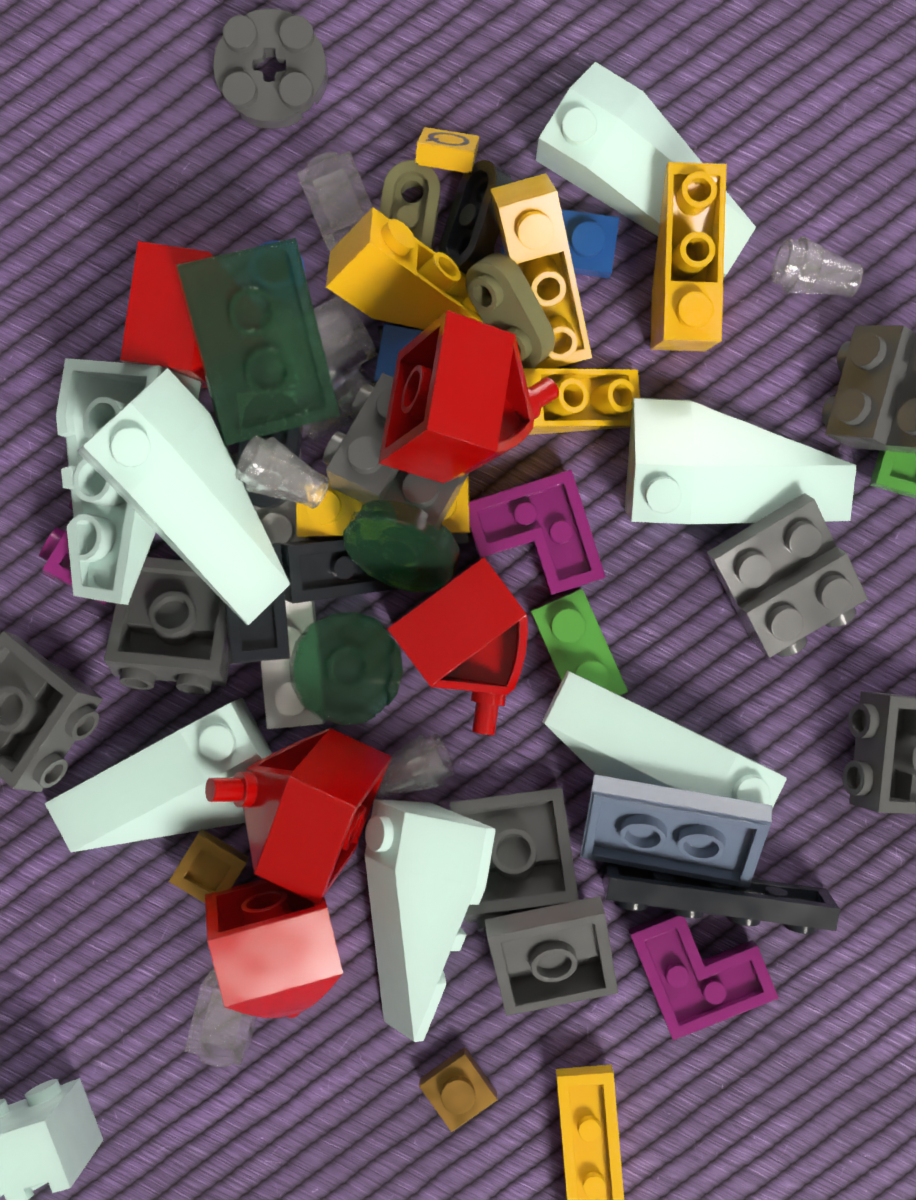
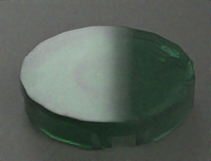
M373 500L365 503L359 512L354 511L343 531L344 547L353 562L373 578L388 586L405 591L431 592L443 588L453 578L459 563L460 548L452 533L442 524L439 530L436 529L432 524L426 522L429 514L416 506L395 500Z
M357 612L327 614L309 624L295 641L289 661L291 686L301 705L318 719L339 725L366 723L376 717V714L380 713L385 706H389L396 697L403 676L401 651L395 639L391 638L389 632L375 618Z

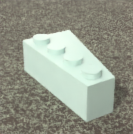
M80 1078L63 1085L59 1084L58 1079L46 1081L29 1090L25 1094L26 1099L10 1105L7 1104L6 1099H0V1197L4 1195L6 1200H29L34 1195L33 1191L47 1182L52 1193L71 1188L103 1142L102 1134Z

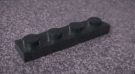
M604 862L602 883L606 900H612L614 904L627 910L641 911L647 909L648 905L670 908L672 913L685 918H701L704 913L726 916L729 921L743 926H757L760 924V921L780 923L788 930L802 934L816 933L817 929L837 930L840 908L826 888L753 878L750 886L745 888Z

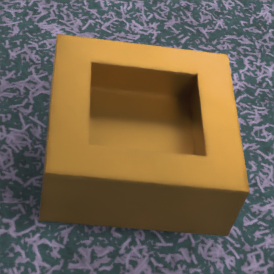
M201 829L168 882L205 903V894L232 888L249 857Z
M466 1047L425 1074L419 1081L420 1089L451 1132L498 1100L496 1089Z

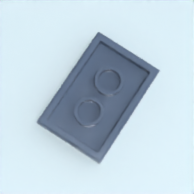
M594 774L580 857L747 888L750 886L772 823V805Z

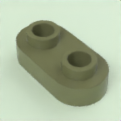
M407 160L395 165L388 172L384 180L379 210L389 219H397L404 223L411 230L414 237L430 249L433 248L441 197L440 183L435 171L431 167L418 165V163H415V160ZM413 187L420 189L423 196L418 202L408 203L402 198L403 193L407 189Z
M500 253L489 254L470 267L466 275V289L483 323L516 334L523 368H533L552 353L555 346V335L549 320L520 267L510 257Z

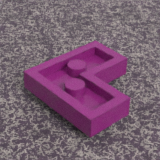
M572 470L469 502L470 529L480 559L534 542L550 595L606 578Z
M670 912L628 929L672 1040L679 1039L779 999L758 945L753 940L702 960L685 917Z

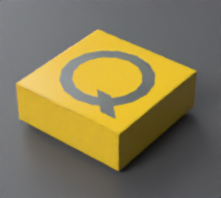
M424 127L417 142L415 163L421 166L464 173L472 172L477 157L479 136Z

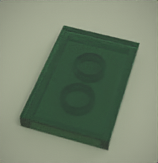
M296 238L175 266L220 434L226 446L340 416Z

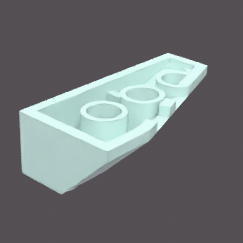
M597 62L569 88L541 133L536 154L537 162L656 236L659 233L667 163H702L642 90ZM727 191L723 277L727 275L756 228Z
M65 358L56 421L58 435L66 437L69 467L62 468L61 474L63 488L71 490L73 519L67 525L73 596L128 605L156 532L77 450L166 370L164 367ZM170 370L198 400L201 382Z
M168 368L77 450L246 625L255 620L290 585L211 414Z
M633 397L625 511L631 522L673 524L756 523L806 493L815 499L825 522L850 521L857 465L691 400Z
M568 670L542 721L596 775L772 805V808L787 779L783 775Z
M240 698L46 802L45 805L70 852L200 831L201 829L206 830L246 822L243 807H236L233 802H209L205 795L206 782L208 778H233L237 772H246L250 765L271 755L272 752L244 699Z
M374 799L371 819L368 821L365 831L367 844L365 863L383 1019L385 1023L412 1041L419 1042L425 1039L446 987L443 969L450 951H460L467 934L461 928V924L469 905H479L485 891L496 829L430 802Z

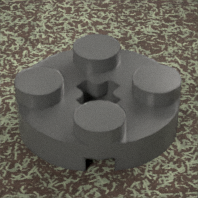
M260 9L249 12L246 15L233 16L224 25L223 36L215 49L213 70L217 87L231 109L239 113L240 117L249 124L265 129L285 128L302 120V114L308 111L314 102H316V105L319 103L325 93L328 81V66L325 53L309 21L302 16L294 15L284 10ZM276 57L279 63L286 64L285 71L276 72L275 81H265L263 72L258 71L257 67L266 58Z

